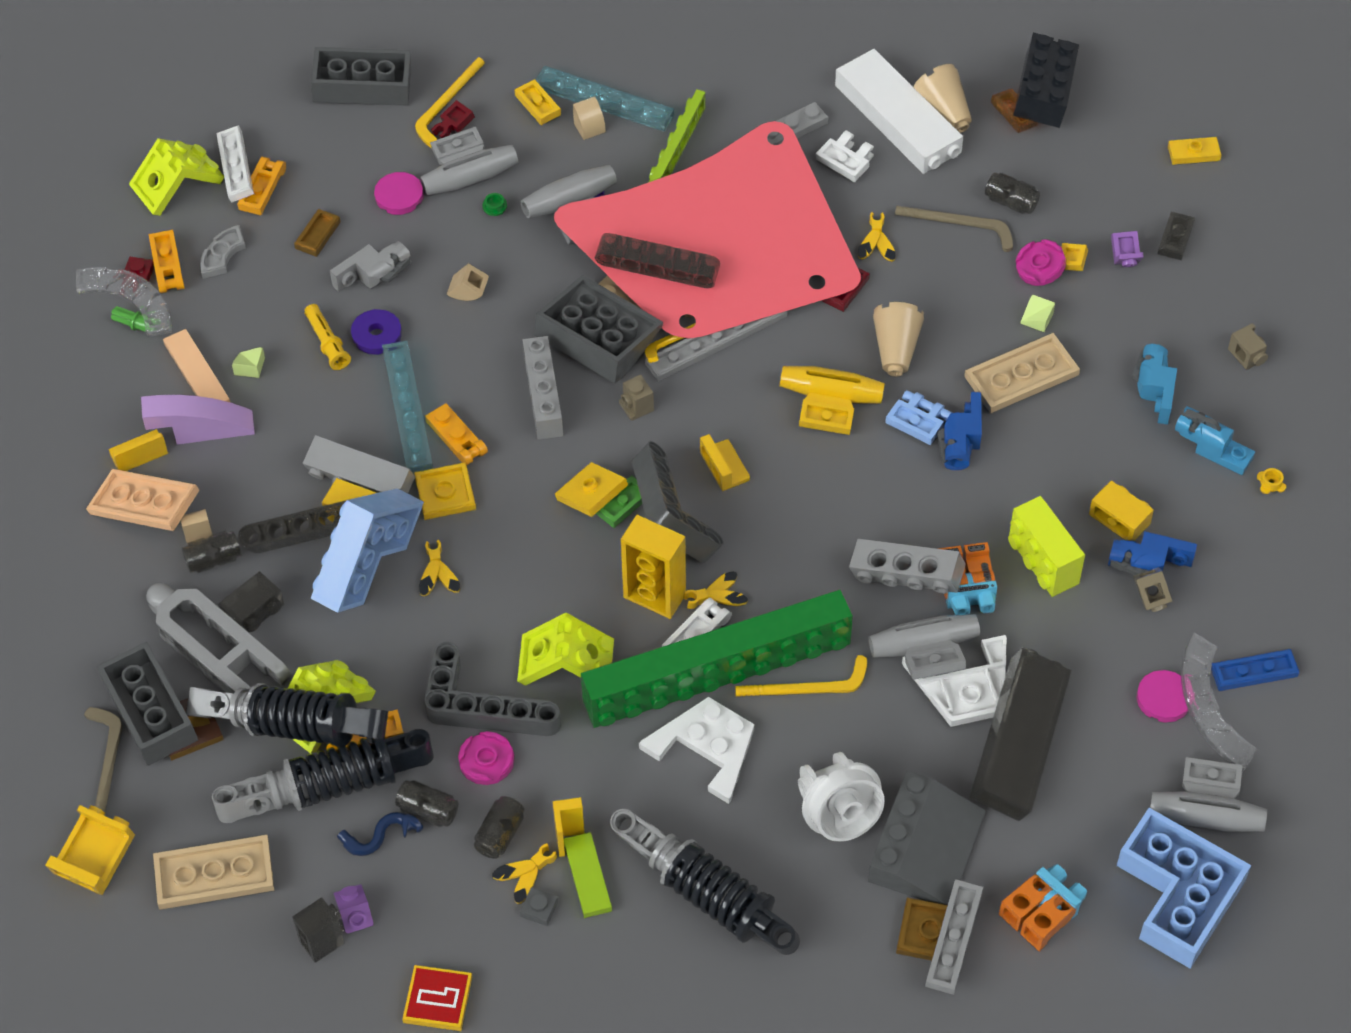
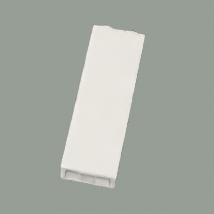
M875 49L836 69L835 86L923 174L938 168L949 159L956 158L962 152L963 136Z

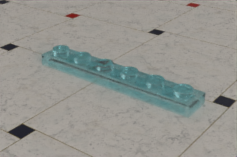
M547 66L542 68L536 78L538 84L547 93L577 103L596 97L601 111L664 132L674 116V108Z
M402 341L382 345L406 468L410 469L412 473L433 469L408 342Z

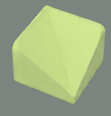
M1032 295L1022 317L1021 324L1045 332L1054 314L1055 302Z
M259 347L240 352L232 364L234 375L259 378L265 360L263 348Z

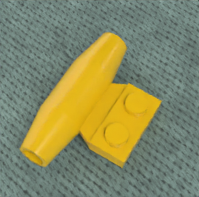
M783 366L780 379V387L806 395L802 403L799 427L850 435L854 413L852 403L881 404L885 385L883 382L857 373L817 366Z

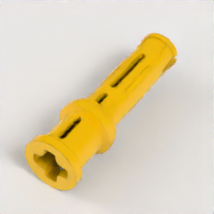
M317 304L308 305L304 309V314L321 342L320 349L324 355H327L329 366L333 370L345 368L351 362V356L348 352L344 351L342 340L333 334Z

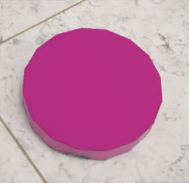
M394 172L385 175L378 181L375 186L374 197L380 209L383 208L392 215H403L415 210L419 202L421 204L423 200V187L420 180L414 175L406 172Z
M1047 239L1041 240V242L1035 243L1033 241L1028 243L1016 256V269L1019 277L1025 283L1034 286H1042L1054 282L1062 275L1066 266V258L1062 247L1056 242Z
M1159 670L1149 673L1141 680L1136 698L1139 708L1146 716L1150 718L1152 716L1158 719L1159 722L1166 723L1175 722L1187 714L1191 707L1193 693L1191 686L1184 677L1176 672Z
M488 731L480 732L479 735L467 738L460 747L458 755L460 769L468 780L482 785L495 784L506 778L513 769L515 760L510 742L504 736Z

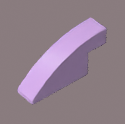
M189 395L141 397L142 418L145 429L172 427L177 444L255 434L252 410L230 402Z

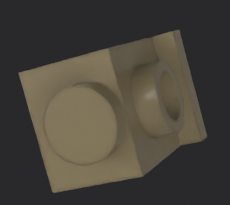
M1253 323L1232 333L1228 350L1246 370L1255 365L1260 366L1268 359V355L1265 353L1267 348L1265 341L1254 332L1256 326Z
M642 375L623 382V394H621L619 404L631 421L654 411L653 391Z
M1159 567L1133 576L1146 610L1151 609L1152 612L1159 611L1167 607L1166 603L1172 602L1163 572ZM1152 585L1157 586L1155 594L1148 593V588Z

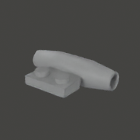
M475 126L430 142L432 151L441 166L421 176L420 179L426 195L456 191L493 178L518 164L519 161L513 145L485 149L484 142Z
M610 165L576 172L546 184L521 200V208L527 218L555 213L559 207L568 203L595 198L596 195L617 182L616 174ZM561 230V232H562L563 236L565 237V239H566L568 245L571 244V243H574V242Z
M975 614L942 615L899 624L873 634L868 638L869 647L873 658L905 656V663L912 680L966 669V660L959 643L980 636V626Z
M1186 757L1182 783L1185 791L1152 792L1150 808L1170 820L1185 826L1225 832H1264L1267 819L1266 808L1235 799L1240 793L1243 765Z

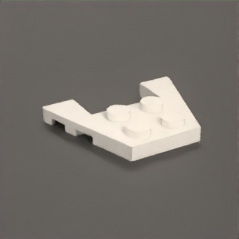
M1006 635L982 640L981 647L988 665L915 679V682L950 727L1004 715ZM904 656L903 659H902V664H903L904 668H905V669L908 671V673H909V670H908V668H907V666H906V663H905V656Z
M707 697L641 740L639 749L660 761L676 741L687 746L722 768L708 785V792L729 804L732 800L742 763L745 760L754 732V724Z

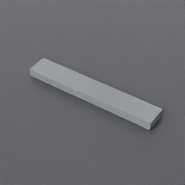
M787 311L703 337L686 338L658 352V361L649 363L645 359V365L659 382L786 318Z

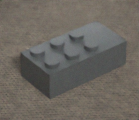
M315 47L311 79L313 102L409 106L411 80L410 50Z
M148 642L96 666L148 766L198 741L187 714Z

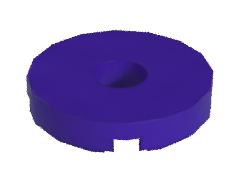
M381 309L365 311L357 316L352 323V340L360 351L367 354L379 355L385 353V350L395 348L401 340L402 328L400 321L389 311ZM375 329H380L383 331L379 335H372L370 333Z

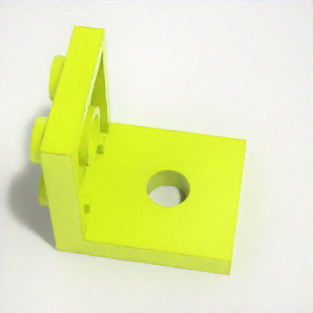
M158 138L129 185L151 213L160 216L184 178L220 184L224 179V175L218 169L217 163L206 155V150L200 145H189L179 140L175 142ZM158 176V183L155 185V179Z
M566 612L522 634L517 682L526 686L561 668L581 678V673L612 663L614 638Z
M339 660L298 667L288 689L312 690L326 694L334 693L336 695L349 693L354 697L356 703L372 700L376 690L368 685L366 679L355 675L348 669L347 664ZM293 739L309 753L317 752L321 743L315 741L308 742L306 740Z

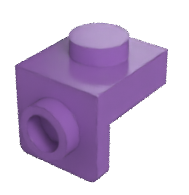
M1137 231L1113 233L1111 235L1114 265L1122 264V267H1133L1144 258L1143 252H1140Z
M361 884L347 886L341 891L334 892L346 933L373 926L374 923L368 901Z

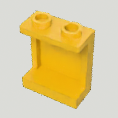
M79 805L77 811L80 813V817L57 858L50 856L45 866L53 874L103 895L135 834L128 827L130 823L118 816H114L113 819L104 816V811L92 805L89 808Z

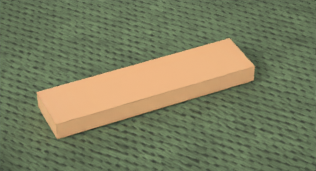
M186 329L163 339L165 347L196 396L230 402L228 395Z

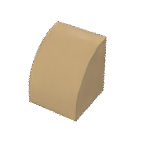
M596 97L573 104L574 124L583 140L606 132L604 117Z
M468 263L453 275L447 295L458 300H476L483 295L489 276Z
M206 509L184 514L181 524L187 544L213 538Z

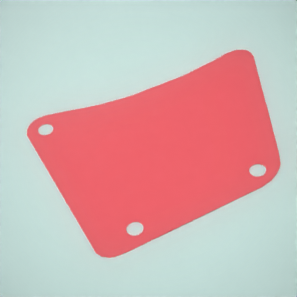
M782 122L764 123L715 155L685 170L626 191L568 203L559 207L554 214L557 226L642 310L663 321L662 329L682 338L703 337L854 290L861 281L858 267L793 129ZM771 132H779L783 135L784 140L779 145H772L768 142L767 137ZM814 275L822 276L825 279V286L821 289H813L809 285L810 277ZM686 314L692 315L696 319L695 326L689 329L683 328L679 324L680 317Z

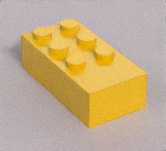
M636 515L621 538L623 598L671 619L683 601L684 593L686 592L685 536Z

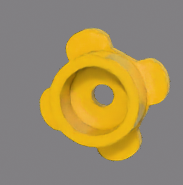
M1268 468L1257 474V480L1261 483L1260 491L1262 493L1269 494L1274 491L1282 493L1286 490V484L1283 483L1284 476L1280 470Z

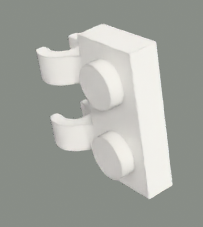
M846 130L837 141L830 138L816 153V160L851 181L856 182L869 168V161L874 156L870 151L874 146L864 142L855 153L850 150L854 145V142L851 141L854 134Z

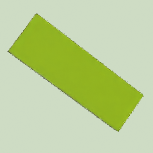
M591 832L564 838V847L584 918L612 912L611 902Z

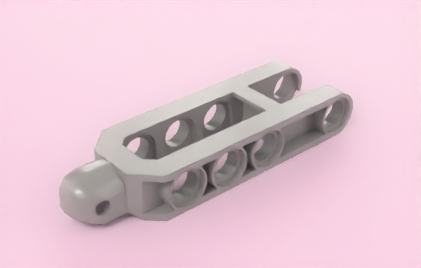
M156 583L148 589L146 595L150 609L156 614V625L160 627V637L223 692L234 694L239 688L250 690L251 687L237 676L250 663L265 676L267 674L270 675L280 685L291 677L289 669L278 657L198 589H177L175 591L165 583ZM177 606L183 612L191 611L193 613L195 611L206 621L208 627H214L224 636L228 644L232 643L235 647L223 658L217 659L170 618V612Z

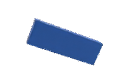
M1291 649L1221 661L1211 665V671L1218 691L1295 678L1300 673Z

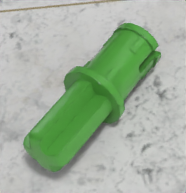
M116 306L111 312V319L113 321L130 326L131 330L134 331L138 329L157 336L159 331L156 328L161 329L162 326L161 321L146 317L140 311L135 313Z

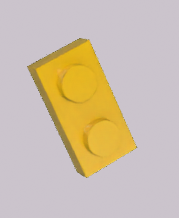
M535 79L515 89L516 98L540 125L561 115V108Z

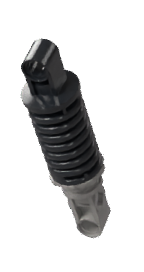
M258 683L252 686L250 690L239 688L234 694L190 687L186 714L189 716L230 719L235 727H245L251 736L268 735L270 737L297 739L300 741H315L317 743L332 744L337 747L346 746L351 741L353 735L384 740L389 712L372 708H357L354 697L349 693L338 695L334 693L326 694L312 690L278 688L277 686H267L264 683Z
M414 729L384 740L361 738L358 745L356 742L351 741L347 744V747H337V751L333 747L328 748L326 753L323 750L317 751L316 757L310 753L306 755L305 759L302 756L289 760L288 758L284 759L281 771L274 773L271 770L264 775L250 777L237 783L216 788L212 793V800L217 817L223 823H233L239 819L263 814L266 811L282 809L283 805H288L289 803H293L296 809L301 811L302 808L318 804L320 802V794L324 801H329L332 797L331 791L335 798L342 796L341 788L345 795L351 794L352 785L356 792H360L363 789L362 782L367 789L373 787V781L377 786L395 783V773L428 765L433 760L434 754L430 735L424 729ZM252 785L254 786L255 792H252ZM255 800H258V807L256 806Z
M619 809L613 813L610 819L612 829L633 849L649 859V867L662 872L660 883L663 886L674 888L675 893L683 895L685 900L692 902L693 906L700 908L703 913L709 914L711 919L718 920L721 926L726 927L729 932L736 935L742 943L747 942L756 935L781 954L789 955L798 949L800 945L799 935L791 925L771 912L775 903L774 896L765 892L757 894L758 888L756 885L749 886V881L746 878L740 879L739 873L732 872L729 866H723L722 861L714 860L712 854H705L704 848L699 846L694 839L681 843L673 833L666 836L647 821L645 822L628 809ZM624 820H632V824L627 830H620V825ZM791 933V940L788 944H778V938L781 934Z

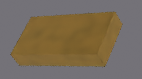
M318 209L295 241V249L317 257L341 223L340 216Z

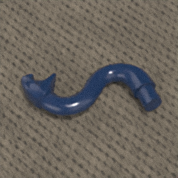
M393 812L383 816L378 821L373 838L367 844L358 842L345 829L337 835V838L351 854L366 856L380 848L385 838L386 829L391 824L398 823L402 825L404 838L413 829L420 833L423 830V825L416 817L410 814Z

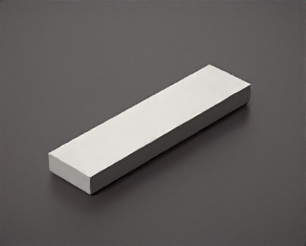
M238 125L216 133L228 198L232 203L253 195L254 191L241 128Z

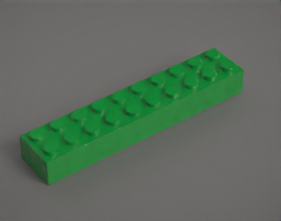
M837 590L581 673L583 703L593 728L609 726L615 721L626 717L633 718L642 712L651 709H661L667 704L678 700L685 701L694 695L703 692H713L719 687L730 683L737 684L746 678L755 675H765L771 670L782 666L789 667L798 661L807 658L814 659L822 653L831 650H841L851 644L853 615L841 590Z

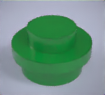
M499 193L488 194L482 204L483 210L490 216H499L506 211L507 201Z

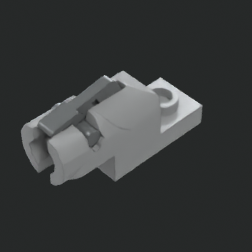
M399 241L381 249L379 252L368 244L330 270L332 286L339 292L345 287L352 285L357 279L368 288H372L382 281L390 282L411 264L410 252Z

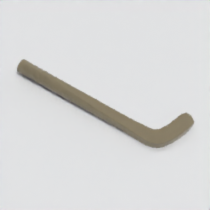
M896 205L895 215L994 230L1000 237L1003 251L1009 252L1013 249L1010 230L1000 220Z
M89 707L84 713L85 718L109 726L107 747L95 807L105 812L122 732V723L115 714L109 711Z

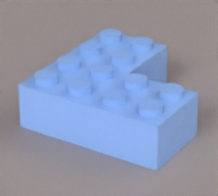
M398 488L346 500L339 512L341 517L338 525L331 533L329 550L322 558L321 564L323 566L321 572L314 580V591L311 599L337 613L364 605L381 557L407 549L424 502Z
M1148 808L1120 851L1117 862L1119 868L1163 892L1145 920L1139 939L1190 969L1244 885L1251 868L1250 864L1151 808Z

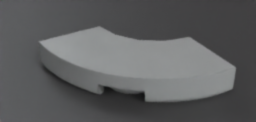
M240 225L233 226L219 233L213 238V242L209 247L204 250L200 263L203 279L227 273V264L230 258L238 251L246 249Z

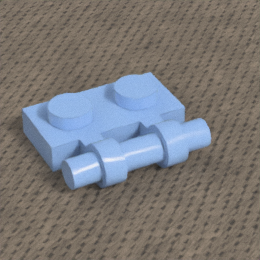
M906 390L902 399L908 403L898 399L886 416L885 423L931 445L937 437V432L944 426V421L939 418L947 420L952 412L944 409L945 406L938 402L934 404L924 399V395L918 392L914 394Z

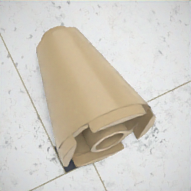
M944 64L935 67L932 75L928 77L926 73L922 75L914 85L916 91L959 133L966 131L970 127L969 124L972 119L960 76L953 64Z
M889 302V307L882 308L881 304L874 309L873 319L882 368L890 376H901L908 371L924 321V312H918V307L913 304Z

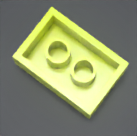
M1039 496L1014 508L1008 541L1014 550H1018L1021 554L1025 566L1029 570L1032 569L1041 588L1046 589L1054 597L1080 583L1085 554L1044 499Z

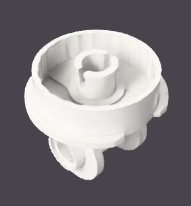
M838 752L833 755V765L815 772L808 764L800 767L798 786L803 797L802 814L808 826L815 832L822 834L832 841H848L867 832L880 818L884 808V794L880 778L870 766L858 762L854 763L851 759H847L844 753Z

